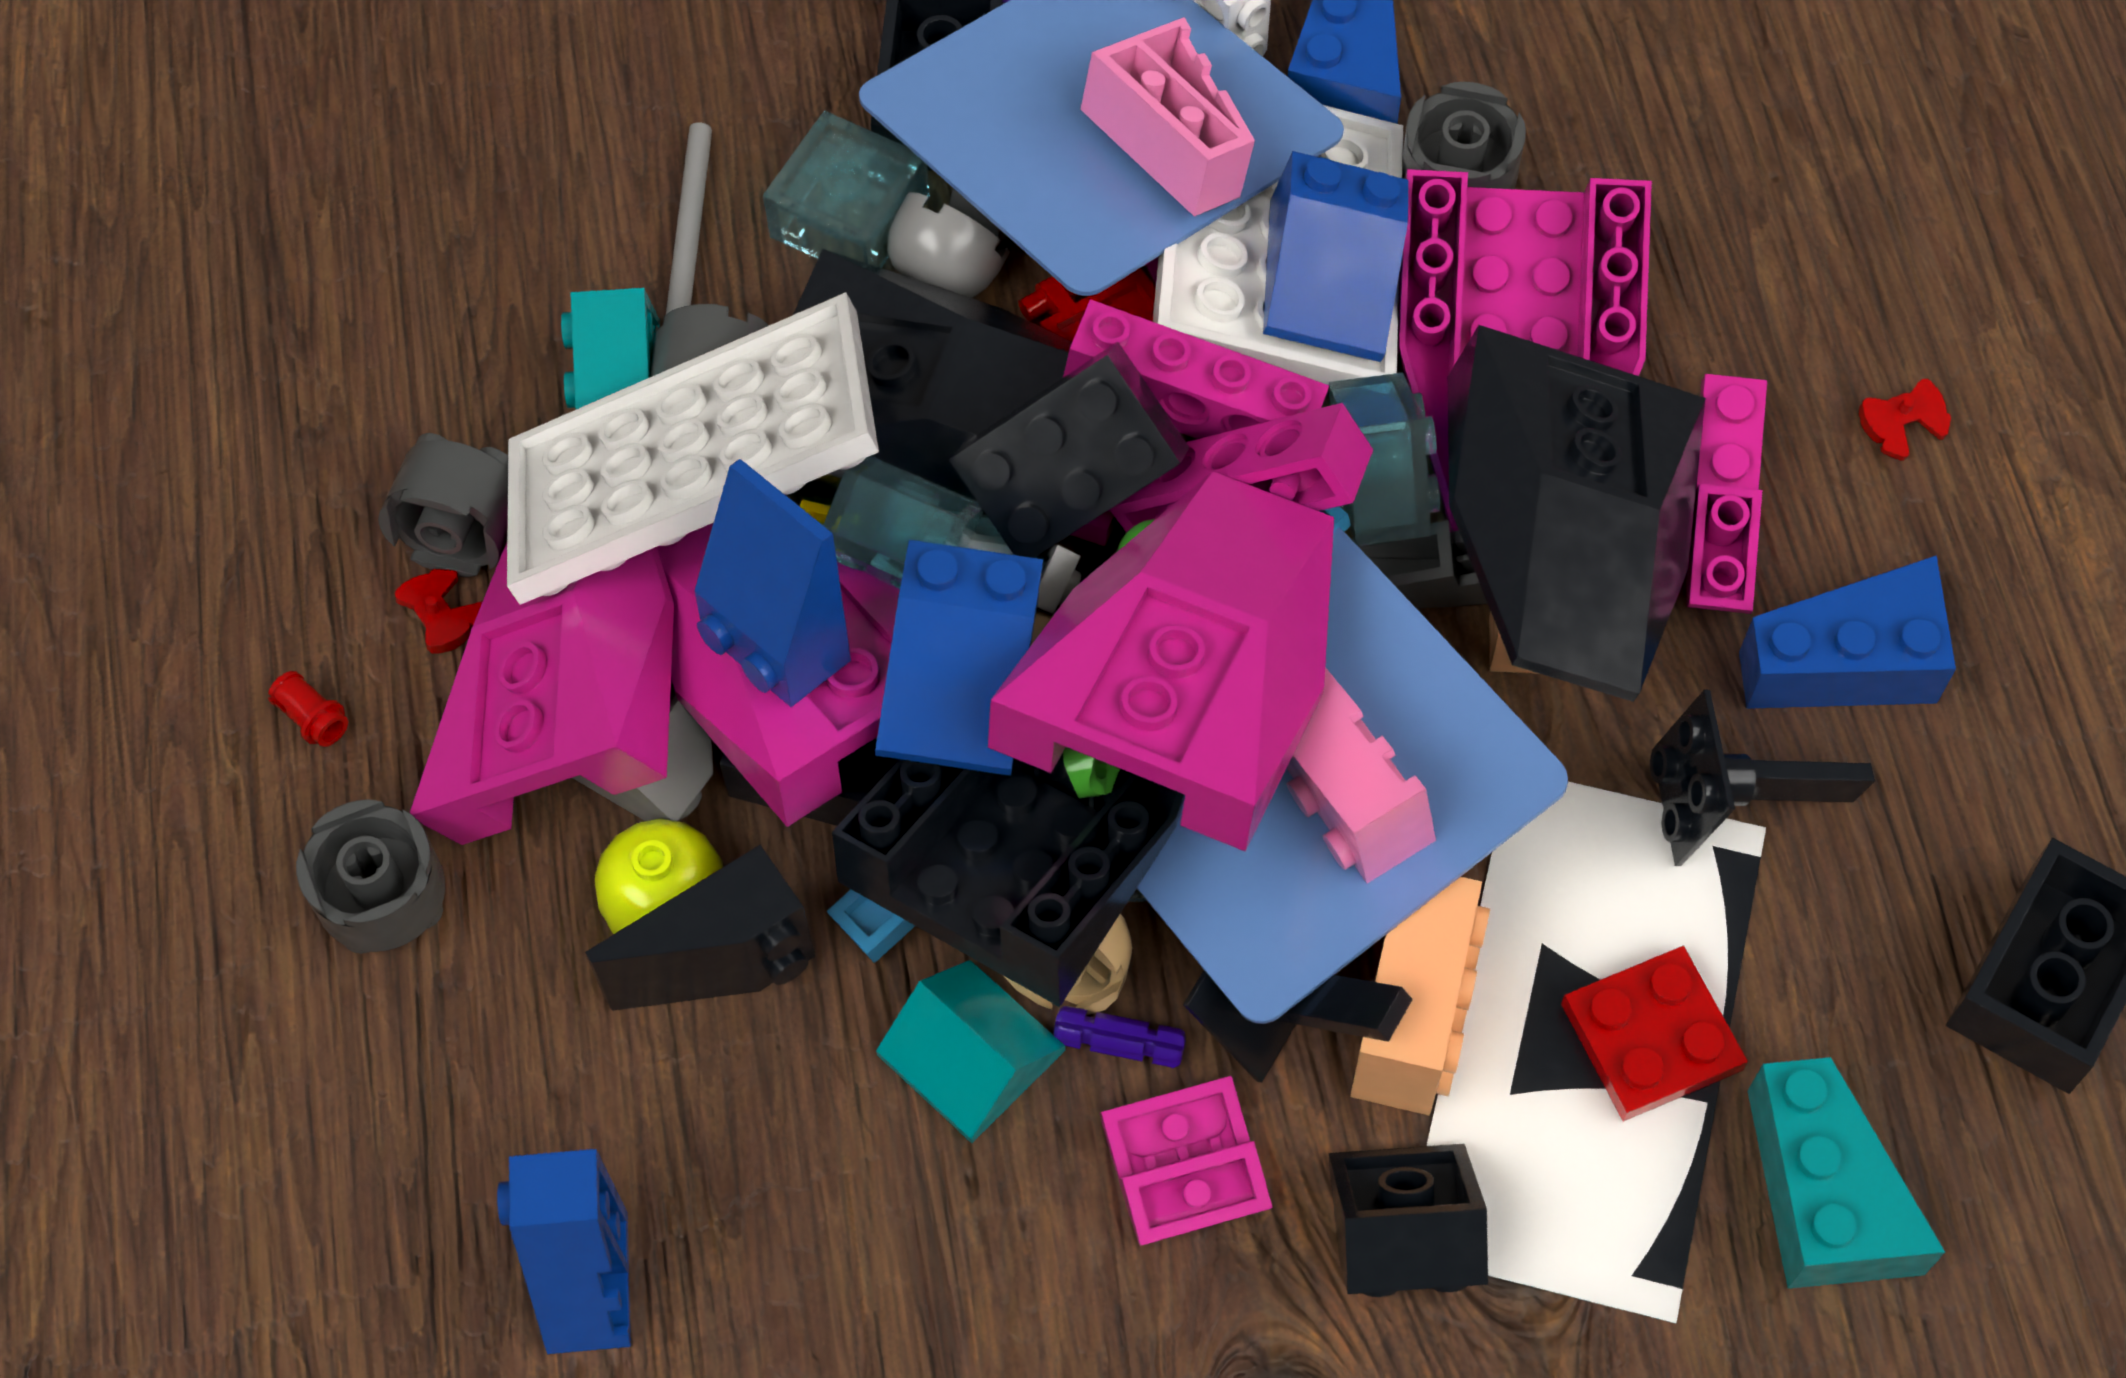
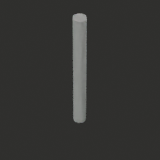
M693 123L689 127L666 314L676 308L691 305L712 128L705 123Z

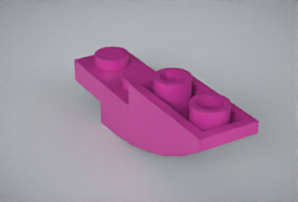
M1705 374L1702 379L1700 396L1706 399L1688 570L1686 573L1687 607L1751 614L1753 611L1762 490H1759L1767 380Z

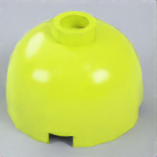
M659 818L636 823L616 835L600 856L595 874V889L600 913L606 920L612 933L615 934L723 868L722 859L706 836L685 822Z

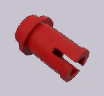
M288 671L279 676L268 691L270 695L268 701L275 707H278L301 728V737L309 744H319L322 747L330 746L343 736L348 727V718L345 716L344 706L337 700L327 701L297 671Z

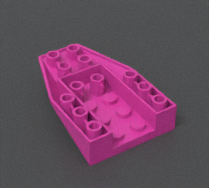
M1407 169L1405 179L1409 180L1408 226L1400 266L1398 352L1447 520L1453 531L1459 530L1449 507L1447 377L1478 325L1636 376L1640 375L1646 359L1652 181L1590 178L1584 193L1467 187L1468 172Z
M1212 471L1071 591L990 701L988 748L1049 773H1052L1065 747L1185 794L1180 826L1246 852L1323 695L1334 517Z
M713 523L686 534L681 540L672 545L657 546L674 602L671 682L678 701L786 827L842 793L838 761L878 736L903 572L888 561L833 533L851 661L794 706L790 707L771 690L767 693L758 690L747 678L742 666L726 652L723 655L715 653L699 634L697 623L700 621L694 591L713 527Z
M506 542L473 624L410 810V814L421 824L460 845H464L510 830L512 828L513 799L515 796L578 775L613 795L667 778L674 602L657 547L627 559L621 566L613 570L599 571L570 583L557 594L540 596L519 605L507 587Z

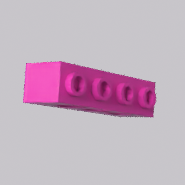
M1091 299L1069 349L1063 375L1065 377L1116 342H1119L1179 433L1196 439L1319 409L1323 405L1329 388L1327 384Z
M1338 403L1186 442L1189 449L1181 464L1109 510L1127 533L1138 523L1158 518L1208 474L1214 471L1314 510L1321 511L1354 502L1374 449L1344 404Z

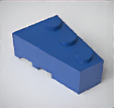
M1312 0L1288 68L1287 77L1322 105L1398 124L1401 89L1393 0Z
M1937 555L1754 616L1739 650L1746 709L1937 704L1956 670Z
M597 1149L509 1156V1181L499 1182L497 1189L499 1220L502 1226L509 1225L513 1244L518 1254L547 1354L631 1347L628 1212Z

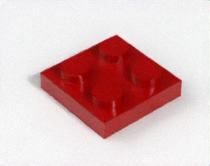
M1684 945L1570 992L1563 997L1561 1005L1623 1122L1743 1071L1748 1063Z

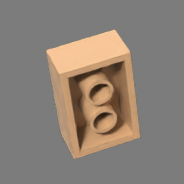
M1464 877L1458 878L1386 934L1375 982L1401 986L1413 1000L1389 1042L1363 1037L1350 1097L1430 1116L1435 1095L1449 1096L1464 1038L1462 1031L1465 1018L1470 1007L1476 981L1477 970L1475 969L1480 948L1483 945L1490 908L1478 906L1482 881Z

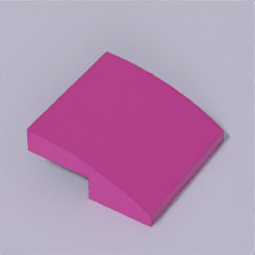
M1232 1076L1099 1113L1139 1246L1273 1208L1254 1141L1250 1142Z

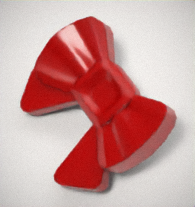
M1921 379L1911 393H1903L1889 400L1868 397L1859 406V418L1865 433L1874 442L1882 443L1880 450L1883 454L1899 461H1904L1909 456L1904 425L1918 421L1938 440H1943L1949 432L1951 415L1947 413L1942 394L1929 379Z
M433 569L430 573L413 577L404 582L394 593L396 603L414 610L426 628V647L432 654L452 651L469 638L471 628L483 602L450 609L444 597L458 582V573L454 570Z

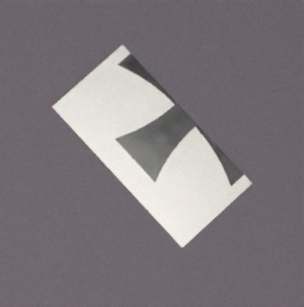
M1568 782L1567 790L1560 800L1492 852L1480 904L1482 907L1490 908L1483 945L1480 948L1475 969L1477 970L1472 999L1462 1031L1464 1033L1462 1048L1449 1096L1440 1094L1437 1096L1427 1146L1465 1144L1487 1208L1488 1276L1677 1323L1720 1081L1623 1122L1561 1003L1564 995L1684 945L1730 1028L1766 827L1727 818L1682 866H1675L1671 844L1664 838L1662 832V803Z

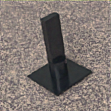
M1706 689L1700 693L1654 746L1650 756V773L1654 782L1659 785L1663 805L1662 832L1664 838L1671 844L1675 866H1682L1735 810V806H1746L1751 800L1854 802L1875 782L1871 763L1751 760L1747 754L1723 753L1711 692Z
M1203 970L1183 1005L1257 1082L1262 1083L1296 1024L1389 1042L1413 999L1401 986L1333 975L1277 1020L1258 1024L1245 1019L1205 970Z

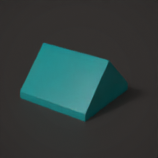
M968 960L918 982L878 1046L876 1054L969 1142L973 1143L1066 1049L1065 1045L1054 1037L1051 1032L971 960Z

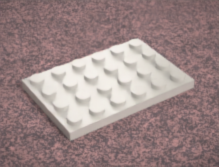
M1323 105L1341 120L1344 132L1341 141L1318 157L1402 178L1403 125ZM1278 182L1181 243H1176L1164 249L1163 254L1159 256L1153 322L1327 384L1330 387L1389 400L1396 386L1399 278L1386 353L1381 362L1263 334L1270 200Z
M847 293L838 295L510 438L508 444L507 587L519 605L540 596L557 594L570 583L599 571L613 570L631 557L657 546L672 545L681 540L686 534L714 523L729 466L739 459L743 460L783 494L788 495L798 491L807 482L838 469L853 468L864 461L866 457L878 453L879 449L858 316Z

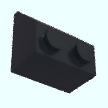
M1465 1144L1329 1153L1339 1261L1347 1294L1362 1293L1370 1297H1386L1403 1290L1434 1289L1440 1292H1457L1465 1289L1467 1286L1488 1285L1487 1208Z

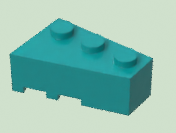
M645 288L570 292L571 312H562L561 330L564 348L573 349L574 371L564 373V394L567 408H575L576 410L650 378L653 334L656 325L660 328V319Z
M1832 1058L1762 1064L1747 1092L1787 1288L1926 1275L1943 1256L1945 1251Z

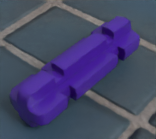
M1071 1006L1060 1008L1056 1016L1053 1032L1054 1037L1068 1047L1080 1049L1082 1043L1091 1045L1090 1051L1137 1061H1143L1144 1056L1153 1058L1152 1064L1171 1068L1180 1065L1186 1043L1185 1032L1180 1028L1159 1024L1158 1030L1149 1029L1150 1022L1097 1012L1095 1017L1087 1016L1086 1009Z

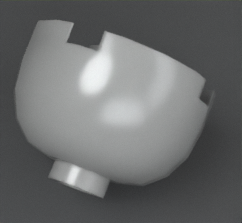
M909 192L897 211L888 232L887 251L893 267L901 275L969 298H973L984 291L1006 261L1010 253L1008 248L995 250L1000 239L977 221L957 209L943 204L941 210L936 213L923 207L928 196Z

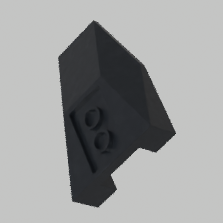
M822 249L793 315L845 292L849 296L858 316L879 452L866 457L864 461L853 468L838 469L807 482L796 492L894 508L903 507L918 512L980 506L949 459L962 444L1062 379L1072 342L1005 309Z
M1478 325L1447 377L1449 507L1511 664L1535 673L1634 702L1640 694L1688 570L1706 398Z
M1063 753L1052 773L1014 758L1011 776L899 759L832 831L837 879L844 886L1060 1007L1176 828L1184 805L1185 794L1120 769L1111 793L1079 798L1065 769Z

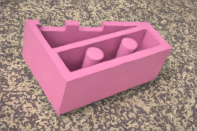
M1185 17L1092 52L1080 110L1195 217L1240 198L1255 139L1228 92L1217 89L1210 76L1212 64L1205 53L1197 54L1189 40L1191 28Z
M1325 667L1323 695L1287 766V770L1294 779L1286 784L1305 816L1309 818L1313 814L1318 813L1330 830L1323 835V839L1341 868L1346 870L1354 865L1365 882L1369 883L1436 841L1427 791L1415 775L1408 780L1403 778L1390 760L1396 756L1393 748L1383 736L1375 739L1361 719L1364 717L1361 709Z

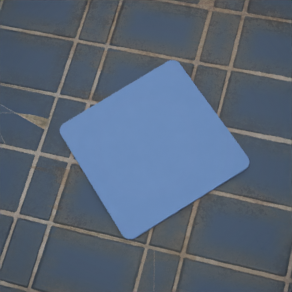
M1010 0L867 81L859 91L860 104L870 115L1067 290L1081 296H1092L1101 293L1163 254L1164 249L1176 243H1181L1278 182L1292 151L1318 157L1341 141L1344 132L1343 123L1336 115L1192 0ZM1185 17L1191 28L1189 40L1197 54L1205 53L1212 64L1210 76L1217 89L1228 92L1255 139L1240 198L1195 217L1080 110L1092 52Z
M1340 527L1333 532L1325 667L1361 709L1364 716L1361 719L1375 739L1383 736L1393 748L1396 756L1390 760L1403 778L1408 780L1415 775L1425 786L1436 841L1371 882L1366 883L1354 865L1343 870L1335 860L1323 839V835L1330 830L1319 814L1315 813L1308 818L1301 811L1286 784L1294 779L1287 768L1246 852L1180 826L1181 811L1176 828L1136 889L1245 1019L1258 1024L1270 1023L1280 1018L1560 800L1568 787L1567 771L1558 758Z

